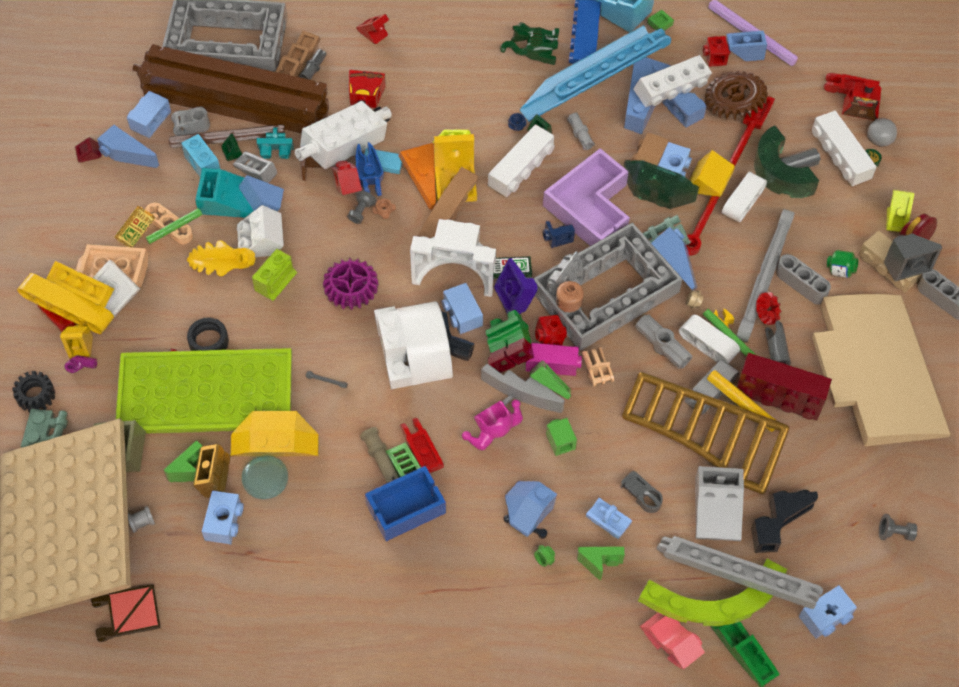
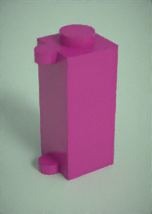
M531 342L534 358L526 361V372H530L543 360L558 375L576 376L577 368H581L582 356H578L579 347Z

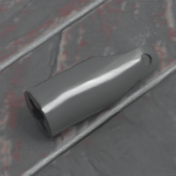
M776 321L775 335L771 328L767 327L765 329L771 360L791 365L783 324L780 321Z

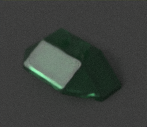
M644 160L625 161L624 168L628 171L627 184L633 196L668 209L696 202L700 187L693 184L683 175Z

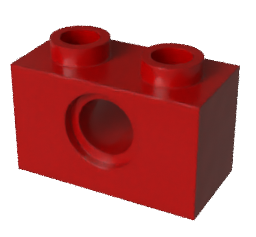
M342 160L336 162V166L331 167L336 189L342 195L362 191L357 167L351 162Z

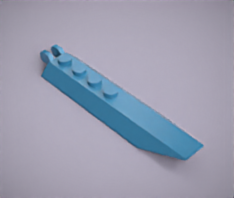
M643 25L546 79L520 108V112L529 122L533 120L536 114L540 116L657 50L670 45L672 39L665 34L662 28L648 33Z

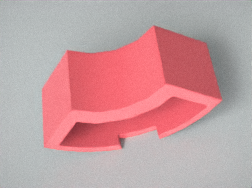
M659 612L640 626L658 650L662 647L670 655L667 659L681 669H685L705 653L701 647L702 641L696 634L685 629L680 624V621L669 618Z

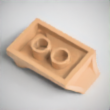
M87 244L84 255L78 260L76 271L93 278L109 260H112L139 288L142 286L148 267V252L145 248Z

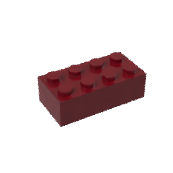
M748 352L737 388L751 400L760 402L762 405L773 406L786 413L798 414L805 419L817 421L827 399L832 379Z

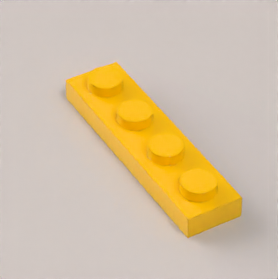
M57 261L54 262L46 278L102 307H106L114 291V288Z

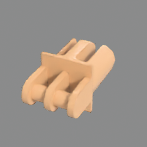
M599 347L597 351L596 349H591L590 357L587 351L582 352L588 370V378H590L593 387L598 383L603 385L606 381L614 382L610 362L606 361L602 347Z

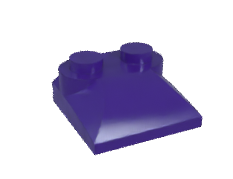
M509 258L494 285V289L507 314L513 310L521 314L528 309L537 293L538 286L533 278H526L514 260Z

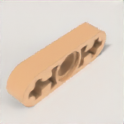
M151 203L145 208V213L153 218L150 222L159 229L165 227L164 223L166 221H176L179 219L159 203ZM188 224L180 227L179 231L176 229L167 234L179 244H188L193 239V233Z

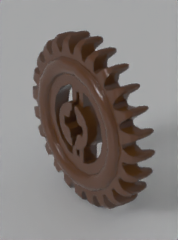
M736 71L735 74L728 72V75L722 74L721 78H715V82L712 81L709 84L710 86L706 88V93L704 94L705 104L708 106L709 111L712 109L713 115L718 111V116L721 118L722 114L725 113V118L728 120L730 114H732L734 121L737 114L741 116L742 120L744 119L745 112L749 117H751V110H754L757 114L758 106L760 109H763V103L766 104V98L768 97L767 86L764 85V81L752 73L747 75L744 71L741 74L739 71ZM746 88L750 92L747 98H745L744 90ZM727 89L728 97L724 99L722 94Z

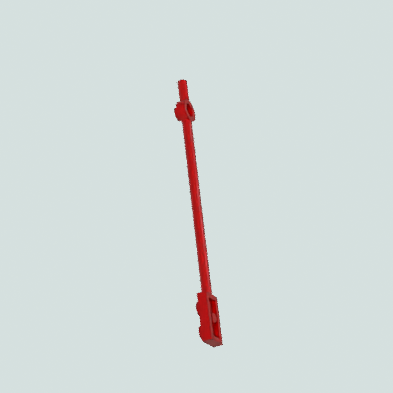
M768 96L766 104L763 103V109H760L758 106L757 114L754 110H751V117L748 114L745 115L743 124H746L747 127L729 161L734 166H736L754 128L761 130L774 105L775 98ZM711 196L693 233L687 235L691 242L686 245L689 257L698 254L701 249L702 242L699 237L720 198L718 196Z

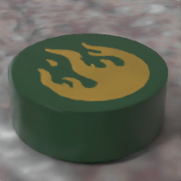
M875 149L865 150L876 167H878L882 159L880 152Z

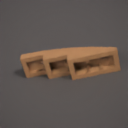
M302 30L297 42L292 44L287 56L283 55L275 72L299 77L306 66V62L310 60L319 44L320 37Z
M463 167L460 168L428 216L418 237L424 236L429 239L435 237L439 219L453 221L456 219L457 212L468 199V193L477 183L478 175Z

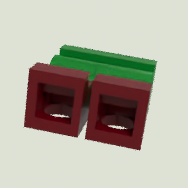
M516 310L508 313V320L506 321L497 318L490 321V329L485 330L490 348L488 364L499 373L515 367L516 364L520 365L534 358L528 331L529 326L523 321L521 314ZM524 352L526 355L520 357L519 353ZM503 360H505L506 362H508V363L505 364V365H502V364H501Z

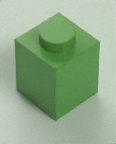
M567 418L562 420L555 419L547 424L546 436L555 456L576 450L577 438Z

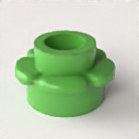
M540 545L534 553L536 561L543 567L555 562V552L549 546L544 547V545Z

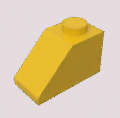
M76 325L74 327H67L61 333L60 338L69 359L77 355L91 357L93 336L89 326Z

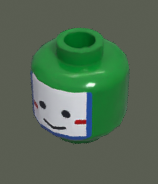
M836 250L832 256H828L827 268H830V273L834 276L849 278L852 274H856L859 260L853 252Z

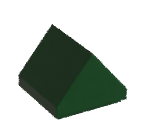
M538 114L534 116L527 128L529 132L534 125H537L550 134L552 133L551 125Z
M230 134L221 145L227 161L238 159L242 155L237 140L233 134Z

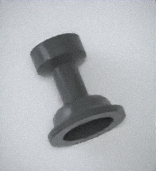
M364 190L355 192L358 205L355 210H350L347 218L356 224H361L363 221L362 212L365 207L376 205L377 202L373 195Z
M884 514L879 524L880 540H886L895 533L904 535L905 540L914 541L917 536V525L909 522L906 526L896 525L889 514Z

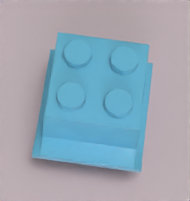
M595 0L601 2L602 17L629 33L652 12L654 0Z

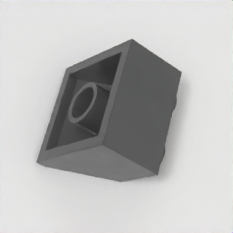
M914 234L900 235L893 239L884 264L895 282L932 271L942 246Z

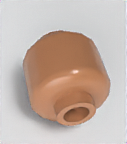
M566 281L560 284L556 292V304L560 310L570 313L580 309L583 303V288L580 284L573 281Z

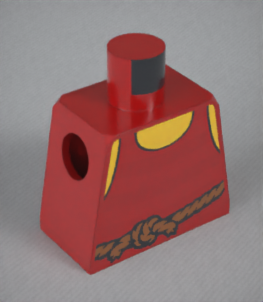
M349 70L350 105L352 106L363 101L369 108H376L386 87L385 73Z

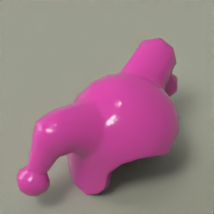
M500 400L474 416L481 430L480 435L476 438L471 436L469 431H464L462 433L463 440L469 441L475 448L481 451L485 450L495 438L505 436L511 428L522 422L523 416L520 410V401H512L513 414L507 410L504 403Z

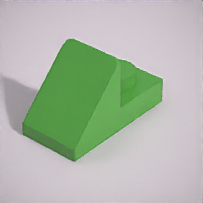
M195 441L164 469L169 482L194 481L196 473L194 466H197L200 448L203 447L198 441Z
M578 547L577 560L596 578L601 580L603 574L602 564L611 567L623 564L625 556L624 547Z

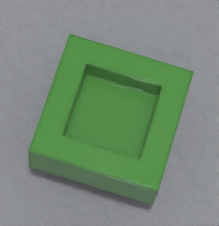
M661 9L648 18V24L656 31L661 28L665 31L673 26L674 19Z

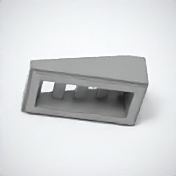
M247 151L233 163L235 168L248 176L267 183L277 174L273 162Z

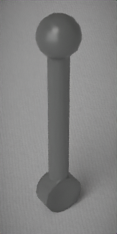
M312 371L306 372L307 379L314 378L342 388H347L348 386L346 382L315 375Z

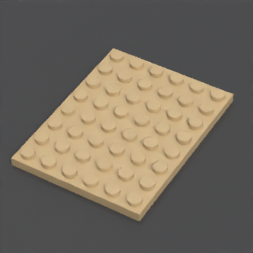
M116 419L1 454L0 619L8 622L130 588L124 422L121 419Z

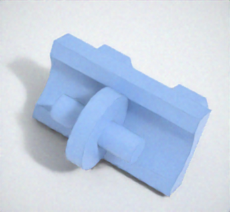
M598 498L593 507L586 513L587 518L617 539L623 535L632 523V520L619 512L616 506L609 505L601 498Z

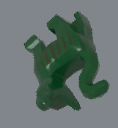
M520 22L512 27L514 33L511 41H505L500 45L502 53L507 48H510L516 55L526 56L532 60L555 65L556 56H552V51L558 49L557 41L560 28L549 31L541 27H530ZM525 40L528 41L525 48H519L518 45L515 43Z

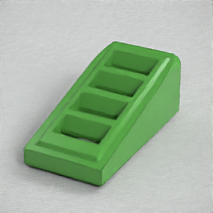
M542 360L530 371V377L566 399L571 397V389L545 361Z
M406 442L386 451L399 478L410 470L414 469L415 471L421 468ZM404 450L405 453L394 457L393 454ZM405 457L408 458L407 460H404L400 463L397 462L398 460L403 459ZM411 463L410 466L401 469L402 466Z

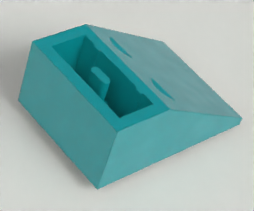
M202 168L195 201L197 208L200 209L203 215L246 218L254 211L239 189L244 177L223 169Z

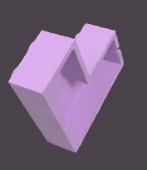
M599 149L544 191L543 206L566 226L572 224L575 234L589 246H592L629 225L630 217L609 201L611 197L626 186L628 171L603 150Z

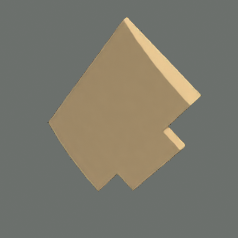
M858 294L823 297L820 307L828 331L815 332L812 339L825 377L832 379L829 394L833 407L852 406L864 446L949 437L950 432L902 296Z

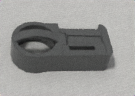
M632 471L621 481V489L624 487L637 499L636 503L644 511L655 513L660 510L663 502L662 494L637 472ZM648 496L657 506H648L643 498Z

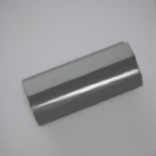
M811 148L779 158L777 165L781 174L787 175L819 165L821 158L817 149Z

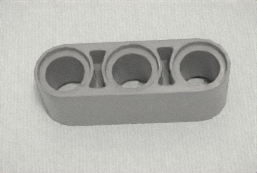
M790 254L781 256L776 269L777 277L812 303L821 304L823 297H828L831 289L830 282L795 256Z
M934 269L923 273L917 286L919 292L952 317L959 320V287Z
M722 359L692 389L693 391L719 399L723 392L707 380L708 375L713 370H716L731 383L739 375V371ZM686 397L685 403L694 409L696 400ZM705 404L701 415H703L711 406Z

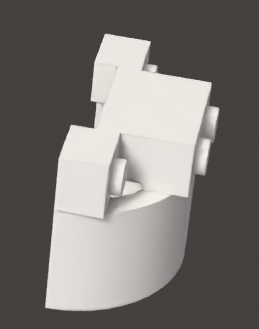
M439 219L435 237L429 239L424 236H413L410 248L412 284L420 285L427 272L439 265L456 263L473 269L483 281L484 296L492 297L496 249L483 246L479 242L480 225Z
M436 301L397 309L393 306L374 310L391 389L453 377L445 323L439 304ZM406 354H407L409 366H406V365L404 364V362L407 361V360H406Z

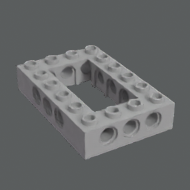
M174 0L162 48L168 47L275 72L279 64L287 23L286 4L252 0ZM193 26L263 30L262 35L259 37V50L252 43L235 44L232 42L221 43L213 42V40L207 42L190 39Z
M633 222L578 253L583 267L573 279V282L580 284V286L624 260H627L644 279L643 283L633 289H627L626 293L615 299H610L609 303L600 308H594L590 312L589 319L582 312L581 307L577 311L569 313L560 310L557 306V288H549L547 280L555 270L560 271L557 268L558 265L533 278L538 286L535 297L551 316H559L562 325L566 327L567 336L576 347H579V351L678 294L682 283V278Z

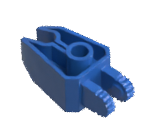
M368 142V155L366 158V155L362 154L360 144H358L356 149V167L360 184L363 186V190L370 193L368 185L375 184V192L377 196H381L380 183L383 180L384 171L376 150Z

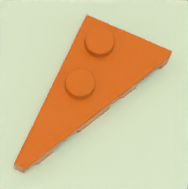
M433 143L400 151V160L430 210L433 209L436 205Z

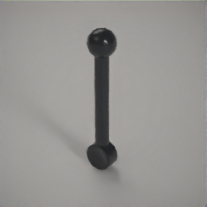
M508 514L503 518L505 523H509ZM535 528L533 531L541 539L547 536L545 529L538 530Z

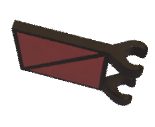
M154 584L91 598L94 608L109 604L112 627L96 629L95 633L98 642H105L115 637L161 628Z

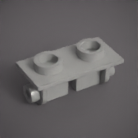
M577 251L573 255L568 254L564 256L557 267L560 271L555 270L547 280L549 288H558L563 282L573 281L581 271L583 264Z

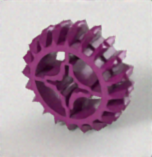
M349 257L346 262L341 259L340 264L334 262L333 268L328 267V273L324 275V294L328 296L330 302H334L336 307L341 305L343 310L346 306H349L352 310L353 306H357L360 309L362 303L368 305L369 300H373L374 294L378 292L379 282L376 271H373L372 265L368 266L366 261L360 263L359 258L356 261H352Z

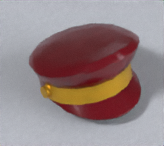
M925 213L908 222L901 229L899 236L914 234L930 240L937 228V219Z

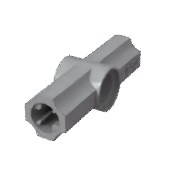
M645 314L636 323L635 328L653 344L655 352L667 357L678 369L684 368L692 359V355L674 338V333L670 329L663 328L649 314Z

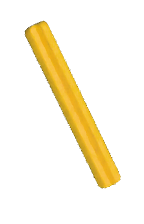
M713 370L708 375L707 380L741 408L776 420L716 370ZM766 427V429H768L770 432H773V431L775 430V429Z

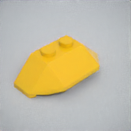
M252 411L231 434L230 456H318L319 434L297 411Z

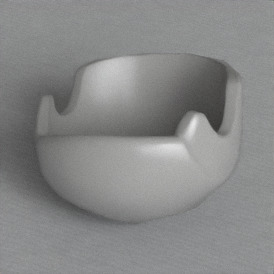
M879 118L868 127L867 137L877 146H888L897 137V127L891 120Z

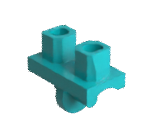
M278 127L273 128V133H266V138H257V146L260 150L261 158L270 159L272 158V150H279V158L290 159L291 150H294L293 139L286 138V133H279Z

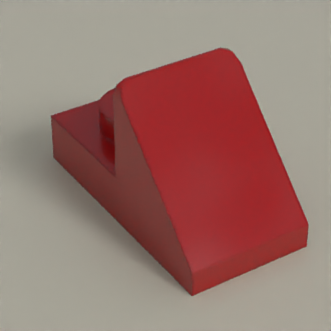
M386 14L371 17L357 26L356 29L373 44H377L388 36L384 24L389 21V18Z

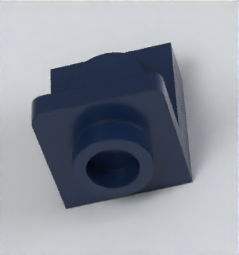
M550 221L545 222V229L542 231L545 241L549 242L551 248L574 242L575 229L572 224L553 229Z

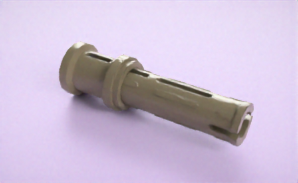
M372 427L362 432L360 438L362 441H365L369 449L368 454L375 458L386 482L389 483L398 479L399 476L386 453L387 446L381 441L378 429Z

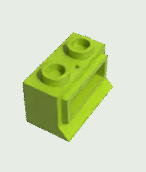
M276 249L252 276L254 290L274 301L297 274V271L292 266L291 256Z

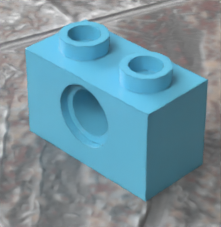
M199 134L181 143L185 158L199 177L201 176L202 168L220 169L217 157Z

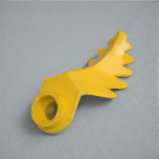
M222 240L217 241L216 247L210 242H206L205 249L198 245V251L193 248L192 252H189V257H187V262L193 270L198 268L197 271L200 273L206 268L207 275L216 270L217 275L220 277L226 275L232 269H246L255 263L254 251L249 248L233 249Z

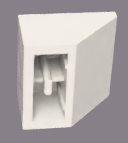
M262 205L237 224L238 248H249L254 251L255 257L271 256L276 249L279 250L284 246L281 213Z

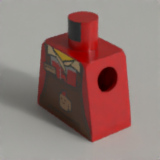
M867 79L864 83L854 82L844 98L842 115L873 121L878 119L882 87L877 86L876 82L872 79Z

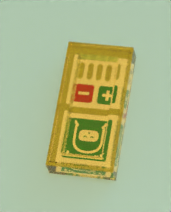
M137 206L114 238L125 246L133 248L155 219V216Z

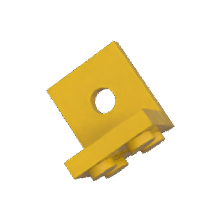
M474 134L434 136L437 202L461 167L475 174ZM476 184L468 193V199L465 202L477 201Z

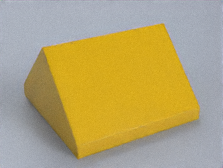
M711 150L698 161L684 188V192L721 197L735 170V166Z

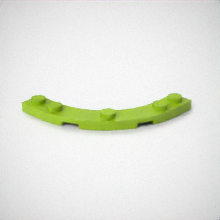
M766 559L763 565L784 574L787 571L786 568L769 559ZM649 580L638 602L680 622L686 623L691 621L703 623V626H722L737 623L751 617L753 613L764 608L773 598V595L748 587L745 591L731 598L717 601H702L678 595Z

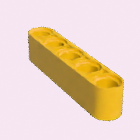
M30 273L17 288L18 293L25 299L78 325L89 326L90 331L97 334H102L114 319V315L108 309L33 273Z

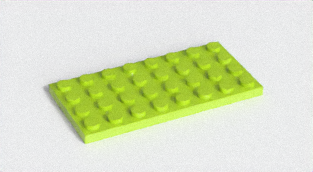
M292 349L121 353L116 419H121L122 421L135 420L146 431V434L234 431L252 411H291Z

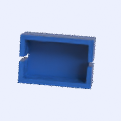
M426 466L365 493L366 506L374 521L377 522V526L385 541L393 539L446 513V501L438 487L435 486V482Z

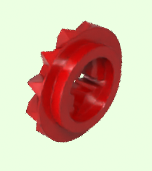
M772 292L760 294L756 302L757 314L766 325H773L776 321L780 320L779 314L782 312L779 307L781 303L777 302L778 297L773 296Z

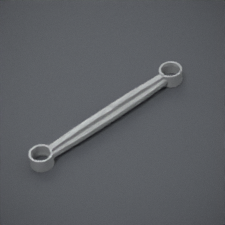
M786 209L782 211L777 229L762 262L760 274L756 278L744 318L737 332V337L748 343L758 316L756 310L757 298L760 294L767 293L795 212Z

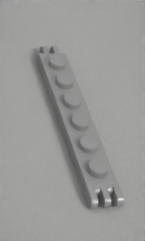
M673 536L672 539L663 537L661 543L657 546V550L662 552L668 559L810 609L815 608L816 602H818L823 592V588L819 585Z

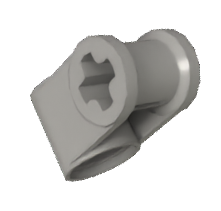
M202 107L176 111L171 115V120L174 122L173 133L176 136L203 133L210 128L207 111Z

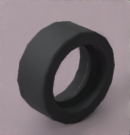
M199 319L187 331V341L191 351L226 350L228 346L227 330L218 319ZM213 330L220 334L219 341L214 345L203 347L196 343V337L204 331Z

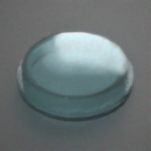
M259 456L252 459L242 472L244 489L249 495L258 499H270L279 495L288 483V471L285 464L273 456Z

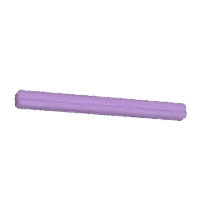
M712 0L709 3V9L740 31H760L719 1ZM765 34L767 41L766 49L790 66H793L797 62L798 57Z

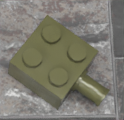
M135 420L123 421L126 472H140L146 431ZM94 423V426L100 425V424H103V423Z

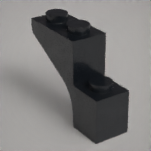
M800 490L794 493H788L787 491L773 493L769 502L772 518L767 516L759 517L754 520L751 527L755 553L778 552L781 545V529L813 509L814 503L818 499L817 491Z

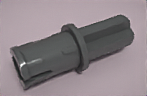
M318 49L312 59L306 62V66L299 77L311 80L313 75L320 70V64L325 59L326 52Z

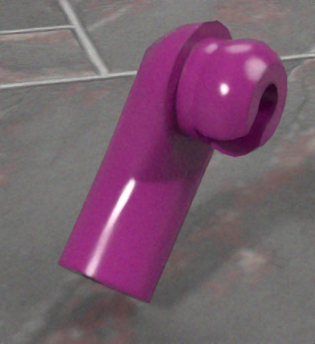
M77 355L68 360L64 368L69 373H75L84 367L95 369L98 361L96 358Z

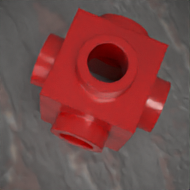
M726 36L707 37L706 45H703V56L707 58L708 67L727 66L731 51L729 50Z
M559 316L538 317L535 328L536 340L540 344L562 346L564 339L567 337V330L562 325Z

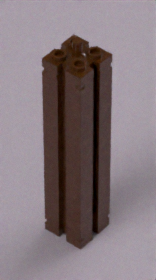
M154 44L145 53L142 65H133V71L137 72V76H139L144 96L150 91L168 99L171 104L188 108L202 107L210 113L266 126L284 125L285 130L302 134L303 128L324 119L329 110V101L326 98L328 94L327 84L322 82L316 83L313 80L168 47L162 48Z

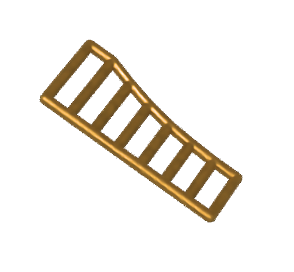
M644 372L638 373L622 413L624 420L664 435L686 446L715 467L730 468L728 465L745 420L748 419L758 423L741 469H743L744 488L759 494H765L790 430L787 424ZM646 382L655 385L656 388L643 418L632 414L642 386ZM666 389L676 393L665 424L662 426L653 422L652 419L663 391ZM687 397L696 400V404L684 435L673 431L672 427L683 399ZM707 404L717 408L704 444L700 446L692 441L691 438L703 407ZM726 411L738 417L720 460L710 450ZM766 427L778 430L779 434L760 484L747 480Z

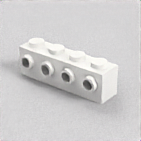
M698 55L640 78L634 87V91L645 107L650 105L656 106L665 99L671 100L680 93L686 94L697 86L698 88L703 87L708 83V78L712 72L702 57Z
M833 111L816 117L812 127L813 135L821 142L823 149L828 152L833 163L838 166L843 177L848 180L851 186L872 179L876 165L838 113Z
M534 125L488 174V186L505 197H508L511 192H515L520 183L530 176L531 171L535 167L540 166L543 158L552 153L555 147L554 135Z

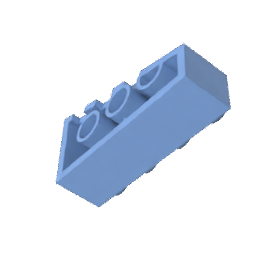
M647 57L634 63L624 125L625 129L642 134L655 109L653 105L645 107L634 91V87L639 79L668 68L671 65Z

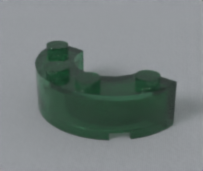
M776 125L770 127L764 132L758 143L754 159L756 175L767 180L766 188L776 194L791 195L790 198H804L815 195L819 179L808 166L795 168L786 165L780 159L779 155L783 151L786 138Z

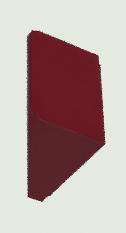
M88 137L76 145L75 150L78 162L101 158L102 154L99 150V143Z

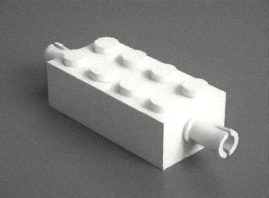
M361 101L303 128L301 148L295 149L296 158L302 161L311 156L324 169L335 165L336 162L355 155L358 144H360L361 151H364L367 148L368 142L374 146L384 141L387 123L384 120L391 118L390 109L383 107L374 112Z

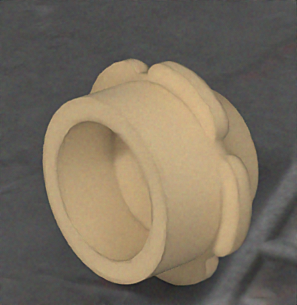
M691 290L686 305L690 306L691 309L700 307L703 301V296L700 295L701 291Z

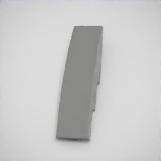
M488 364L481 369V380L508 396L512 395L516 400L558 413L564 410L565 400L532 377H529L525 382L510 370L502 375Z

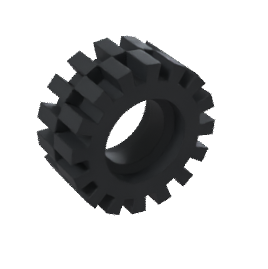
M32 371V375L26 372L24 373L26 377L19 376L20 382H14L15 387L12 388L17 404L22 410H28L30 413L31 409L39 410V408H43V410H46V404L51 406V399H55V389L46 374L44 375L43 372L39 371L37 375L36 371ZM33 387L42 388L41 393L37 396H26L29 389Z

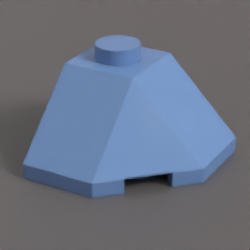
M518 481L505 495L509 513V524L528 537L554 508L557 493L541 482Z

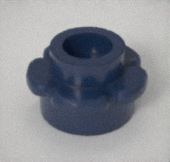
M520 113L512 114L508 120L509 128L515 131H521L527 125L524 115Z

